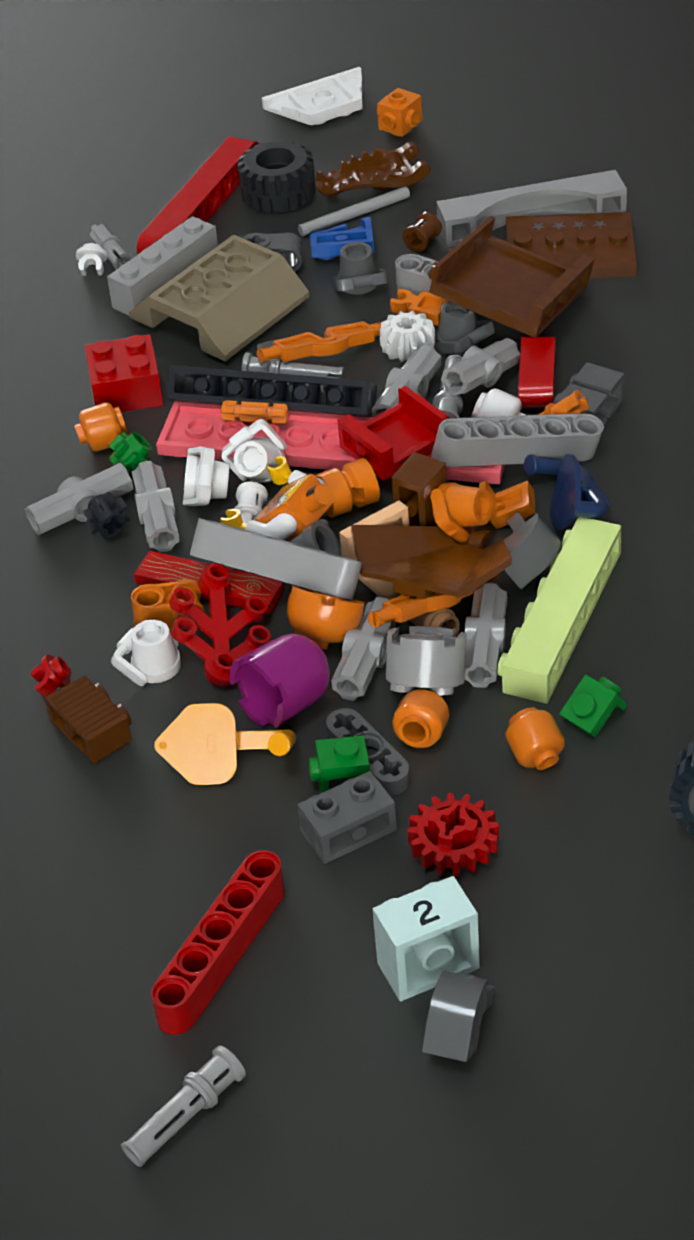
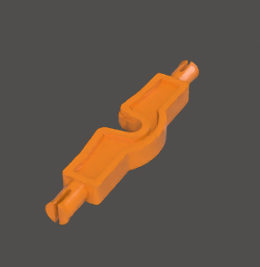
M361 321L328 327L324 333V338L311 332H305L273 341V346L257 349V358L261 363L278 358L283 362H288L310 356L339 354L349 347L374 342L375 337L380 336L381 322L367 324Z
M498 574L486 583L495 581L498 577ZM436 592L423 599L402 594L383 602L382 609L370 612L368 621L372 627L376 628L391 621L402 623L427 612L452 607L458 604L464 597H455Z

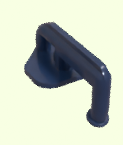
M533 454L527 455L525 458L524 470L527 475L532 476L535 473L557 475L550 505V518L556 530L564 531L577 517L599 518L607 513L610 501L588 470L580 465L574 455L566 454L562 460L536 457Z

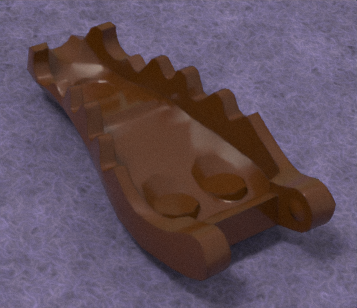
M407 142L402 147L394 150L374 148L370 154L362 151L359 159L352 154L348 162L342 160L340 168L333 169L329 174H323L321 170H318L315 185L316 189L327 197H335L346 191L371 187L385 190L417 183L430 174L431 168L425 161H418L411 167L409 162L418 156L419 150L414 142Z

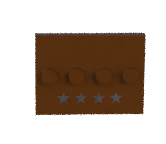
M631 212L506 217L507 242L566 267H570L583 254L592 257L595 260L590 278L637 276Z

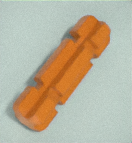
M225 400L221 406V417L224 421H236L237 418H240V422L254 423L262 419L267 423L269 420H272V424L284 425L289 418L288 405L273 403L272 407L270 403L241 401V404H238V401Z

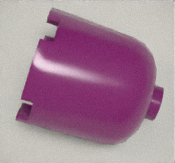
M290 633L278 637L236 659L230 667L229 680L231 685L238 684L239 691L243 697L238 701V704L253 722L260 727L271 724L274 725V728H278L324 695L330 682V670L326 654L315 642L306 636Z

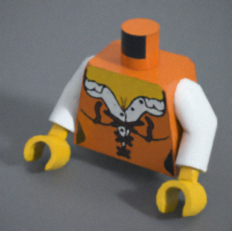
M278 456L275 458L278 467L272 468L267 466V470L274 484L282 485L287 482L288 484L282 487L254 520H249L248 523L243 522L240 510L228 509L226 511L227 518H220L221 523L290 542L302 533L304 528L319 520L331 506L334 500L332 492L325 482L316 478L311 473L307 475L298 470L292 472L286 458Z

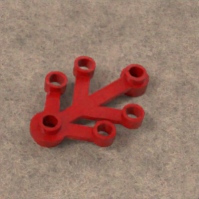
M212 563L203 568L198 580L200 591L209 596L210 617L193 604L195 597L189 589L183 587L176 588L171 595L169 605L173 611L182 613L185 617L175 620L171 635L177 642L184 643L204 660L205 675L212 684L225 687L231 685L229 678L230 667L233 662L270 641V631L264 626L255 625L250 628L243 643L231 651L229 646L231 638L252 622H258L264 618L268 604L259 596H251L246 600L243 610L227 621L225 592L230 583V575L224 565ZM197 627L213 640V648L195 634ZM180 628L186 629L188 632H184Z

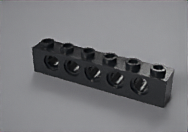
M170 365L166 399L172 402L222 405L225 400L238 401V404H241V401L270 403L272 407L273 403L288 405L289 411L372 417V407L376 403L378 386L366 380Z

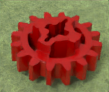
M448 793L447 801L443 802L434 796L431 797V807L420 804L418 806V815L410 816V828L407 829L408 845H411L413 858L421 857L423 868L435 864L437 874L441 875L446 868H452L454 876H459L461 867H467L473 873L476 871L477 861L488 864L490 862L489 853H497L499 823L495 822V812L493 810L485 811V802L483 800L473 805L470 803V795L465 794L461 801L455 800L453 793Z

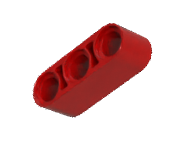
M521 337L518 398L522 402L521 409H545L549 403L554 401L555 337Z

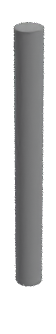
M406 186L302 223L298 225V232L303 237L410 197L409 189Z

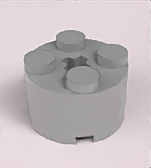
M409 626V634L399 635V627L388 630L386 680L391 682L390 690L395 692H411L414 690V687L430 688V691L436 692L438 695L453 694L454 687H458L465 681L466 633L460 632L456 638L453 637V629L431 626Z

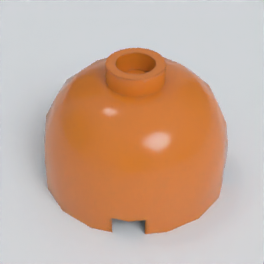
M293 585L288 597L287 616L289 624L296 633L308 637L321 649L327 650L329 643L344 642L346 632L358 628L363 618L365 604L356 599H345Z

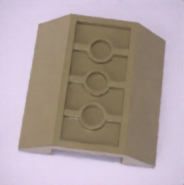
M232 235L144 299L129 312V318L151 328L156 327L169 316L198 329L201 351L227 361L310 296L309 291L283 255Z

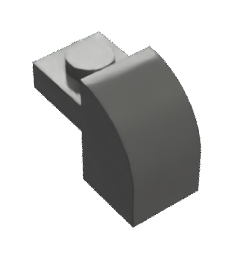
M519 512L507 520L513 533L504 540V543L512 557V565L504 571L520 589L525 587L549 566L556 557L561 545L560 539L537 513L527 521Z
M443 970L431 999L422 1052L467 1062L477 1050L482 1015L493 1002L495 986L487 985L488 979Z

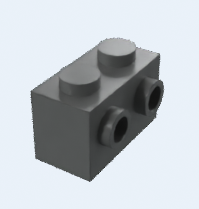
M371 771L356 778L348 779L343 784L297 804L300 831L324 864L397 830L395 802Z

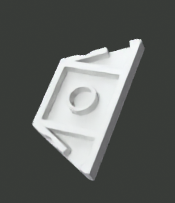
M353 68L262 97V107L264 110L311 126L323 124L327 120L339 116H348L352 112L362 109L361 68Z

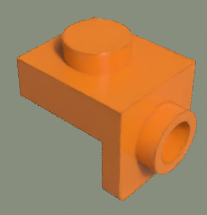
M528 480L496 494L487 481L479 483V488L486 489L491 496L492 514L490 521L496 530L509 525L507 520L517 512L524 519L536 514L534 489Z

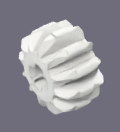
M414 310L409 313L400 311L399 315H388L387 320L381 322L380 346L382 347V352L388 354L389 359L399 358L400 362L403 363L422 344L434 347L435 327L432 320L427 319L424 313L416 315Z

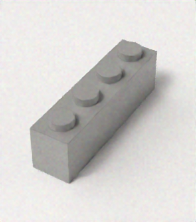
M192 216L108 275L107 280L112 308L129 315V312L149 295L218 246L216 226Z

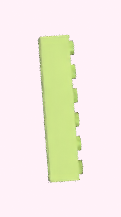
M578 517L572 530H566L562 549L551 562L549 575L547 578L542 577L540 580L535 602L528 603L522 627L515 628L509 652L503 653L500 657L497 673L499 676H502L503 693L545 704L548 703L621 554V525Z

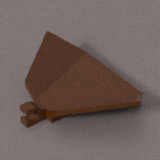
M351 525L357 561L362 562L360 575L393 583V592L423 599L436 592L455 597H464L512 565V557L503 539L488 547L483 546L486 539L492 538V531L475 530L471 533L468 544L460 545L440 529L439 526Z

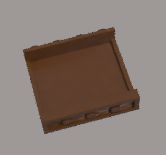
M490 216L481 225L478 224L470 235L464 236L456 247L450 248L441 260H436L433 263L429 273V278L432 279L429 293L536 338L587 287L595 259L583 254L570 267H566L492 236L495 217Z

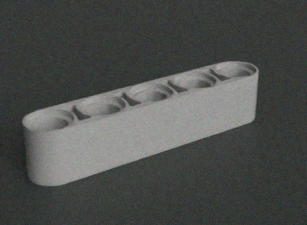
M585 413L445 419L439 425L432 457L445 462L447 467L524 464L525 458L530 454L536 457L562 460L566 454H571L578 461H587L594 457L604 425L596 416Z
M198 518L190 555L351 600L354 598L362 562L201 518Z

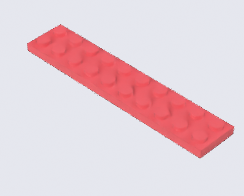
M174 401L156 443L158 455L187 457L189 448L206 447L214 449V460H223L221 456L222 449L230 442L229 439L243 427H249L253 423L240 422V418H237L236 421H224L221 417L222 405ZM289 411L288 421L284 425L272 424V420L268 421L271 428L288 447L284 450V454L289 466L327 470L337 468L342 471L344 464L356 460L341 449L339 445L337 420L345 415ZM352 416L360 423H364L373 418ZM262 429L254 435V438L266 437L271 439ZM235 451L230 454L233 459ZM505 465L446 466L447 481L476 483L487 481L488 484L500 485Z

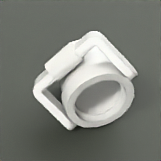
M260 419L249 427H243L229 439L230 442L222 449L221 456L225 463H230L231 470L243 482L249 479L257 483H268L272 479L267 466L272 468L278 467L275 458L278 456L285 457L284 450L288 447L265 420ZM262 429L271 439L266 437L254 438V435ZM235 451L233 459L230 454Z
M189 448L185 471L183 505L204 506L209 504L210 499H226L230 463L214 460L215 451L212 448Z
M144 620L134 628H131L117 643L118 649L115 651L111 663L139 686H144L146 683H162L174 677L181 668L180 652L177 649L179 644L172 637L166 623L159 620ZM132 650L130 664L122 657Z

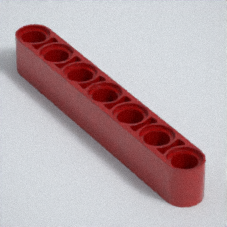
M232 136L226 138L140 234L137 241V254H140L192 216L207 222L240 185L238 171L240 156L244 155L243 153L246 150L252 149L253 146L260 145L259 142Z

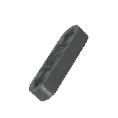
M342 708L329 714L326 719L328 739L351 737L348 729L352 728V736L364 735L366 747L370 746L378 749L377 753L368 756L370 771L389 795L400 794L409 787L410 772L407 760L357 711ZM384 764H385V770H386L389 774L384 775V767H383Z

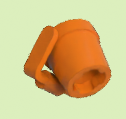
M443 483L430 494L436 524L460 545L468 544L469 537L474 532L473 526L485 525L490 520L492 499L489 492L484 488L463 486L457 483Z

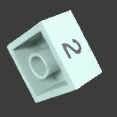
M454 876L439 882L429 883L419 890L399 898L389 899L382 905L372 908L377 963L399 1001L434 988L443 970L468 974L480 969L478 913Z

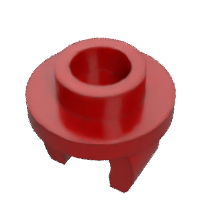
M50 654L42 657V665L35 667L30 673L31 677L39 682L34 686L35 690L44 697L52 694L57 686L63 688L70 684L69 676L72 674L70 667L60 656L55 658Z

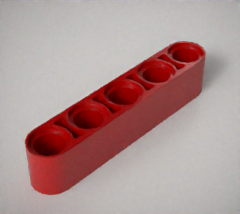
M266 850L256 851L243 861L153 985L151 998L156 1022L160 1030L166 1034H182L194 1026L283 899L285 889L281 860L275 853Z

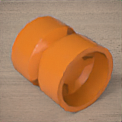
M364 458L344 464L342 471L333 468L315 475L316 478L325 482L332 492L334 502L325 511L330 518L352 511L353 504L361 508L379 501L380 489L376 475L369 462Z

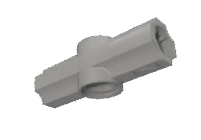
M505 338L484 349H480L475 345L471 346L465 352L460 362L443 371L441 381L444 383L445 391L456 397L461 393L469 392L479 385L491 388L499 380L502 372L518 364L520 352L517 349V343L509 338Z
M422 344L419 349L414 350L401 369L393 368L390 371L385 391L372 407V417L397 405L399 402L398 388L404 385L415 393L420 394L424 399L426 398L429 382L442 365L441 355L434 350V347Z
M152 461L141 462L132 471L136 490L135 501L140 524L144 525L149 548H154L159 553L172 550L176 543L180 542L175 522L176 513L171 489L166 486L161 466L153 464Z
M121 463L85 480L75 476L67 478L61 483L57 493L25 508L26 517L33 531L38 536L74 518L80 522H86L87 518L83 510L88 509V504L93 497L106 494L107 492H110L114 499L134 490L132 480Z
M484 583L481 588L474 590L471 617L467 616L464 633L467 635L465 680L470 682L473 687L487 688L488 684L497 680L500 653H504L507 591L502 590L494 583Z
M376 597L374 601L368 602L358 628L346 632L342 647V658L331 680L332 690L340 694L342 699L355 701L357 697L364 696L376 668L382 669L386 663L387 631L395 628L397 622L391 621L376 628L370 625L368 615L372 611L382 609V603L389 600L387 598Z

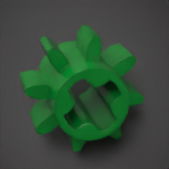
M135 431L129 436L125 432L119 433L109 444V447L114 450L109 457L114 466L121 463L126 468L128 474L135 470L139 463L153 461L147 455L152 450L150 443Z

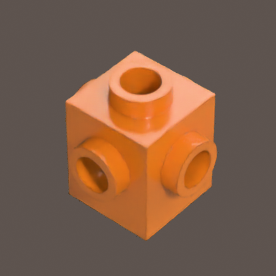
M397 88L377 103L379 129L401 137L423 121L422 96Z

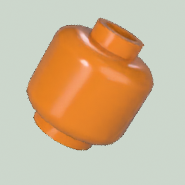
M108 402L82 410L79 414L80 424L74 426L81 445L88 443L90 449L95 452L109 448V444L119 433L128 432L119 407L113 408Z
M416 689L408 692L394 713L392 724L395 734L406 745L414 748H427L434 745L441 738L449 720L448 705L440 695L427 689Z
M530 707L519 711L509 720L505 738L519 765L525 768L536 767L538 770H545L558 762V755L565 746V739L555 719L549 712Z

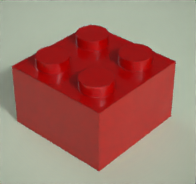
M150 334L142 336L133 335L124 339L98 341L85 345L95 406L108 402L113 408L119 407L121 413L163 406L159 374Z

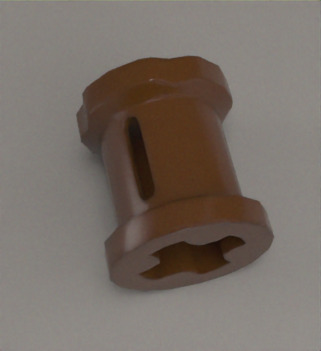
M424 212L417 217L414 226H408L403 231V241L410 250L422 252L427 248L429 240L434 239L442 232V224L434 214Z

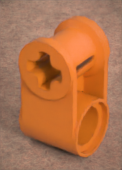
M182 579L169 583L145 584L135 588L131 593L134 626L144 620H159L166 623L171 631L175 620L185 617L182 613L173 611L169 605L173 591L179 587L189 589L195 597L193 604L206 614L204 606L199 601L202 593L198 583L190 579Z

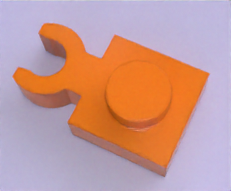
M398 289V300L391 298L390 308L393 313L399 314L400 311L409 313L414 310L416 315L424 313L427 319L432 320L433 325L439 326L442 305L448 302V300L426 291H421L418 296L413 295L407 289Z

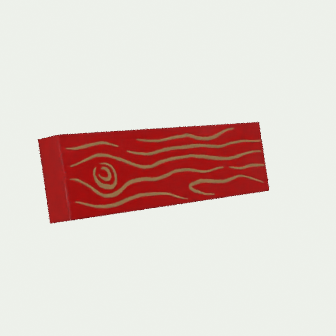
M149 551L134 573L135 584H161L176 582L182 579H190L198 583L203 568L210 564ZM227 568L230 575V583L225 592L226 605L243 608L249 597L259 596L267 602L268 609L266 614L270 615L285 590L284 582ZM202 593L200 599L209 600V596Z

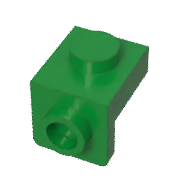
M585 674L559 715L595 738L615 707L624 711L628 704L619 696L622 689L604 677L596 681Z
M364 735L315 740V757L308 758L310 781H318L320 794L329 790V780L354 778L370 771Z

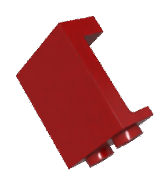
M405 385L398 388V404L370 420L360 423L350 414L337 420L340 448L356 460L366 459L375 475L383 481L393 476L414 452L424 456L431 455L439 425L442 421L448 419L444 411L437 409L420 394L415 393Z

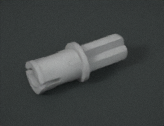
M94 224L91 227L90 238L95 244L100 245L101 248L107 251V258L116 270L122 266L120 261L123 260L127 263L132 259L130 254L121 246V240L117 236L112 235L103 224L98 226Z

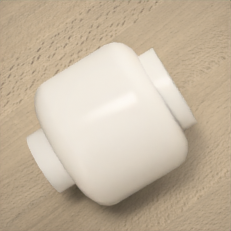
M494 388L488 393H481L471 417L526 416V414L520 412L522 402L519 398Z

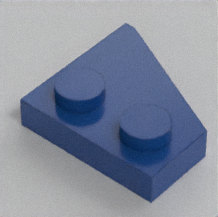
M371 217L362 218L361 226L347 230V225L341 224L331 229L310 233L312 258L322 260L334 259L336 256H340L341 248L351 242H364L370 245L374 253Z

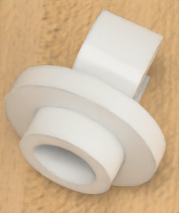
M87 243L77 249L76 258L79 260L78 267L82 276H86V269L91 264L96 265L98 275L103 274V262L107 260V251L101 248L100 245Z

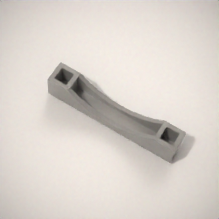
M610 170L436 201L437 219L442 224V232L440 234L446 248L457 246L464 236L470 235L478 224L481 225L490 216L495 217L492 229L494 231L506 225V217L626 212L627 188L617 171Z

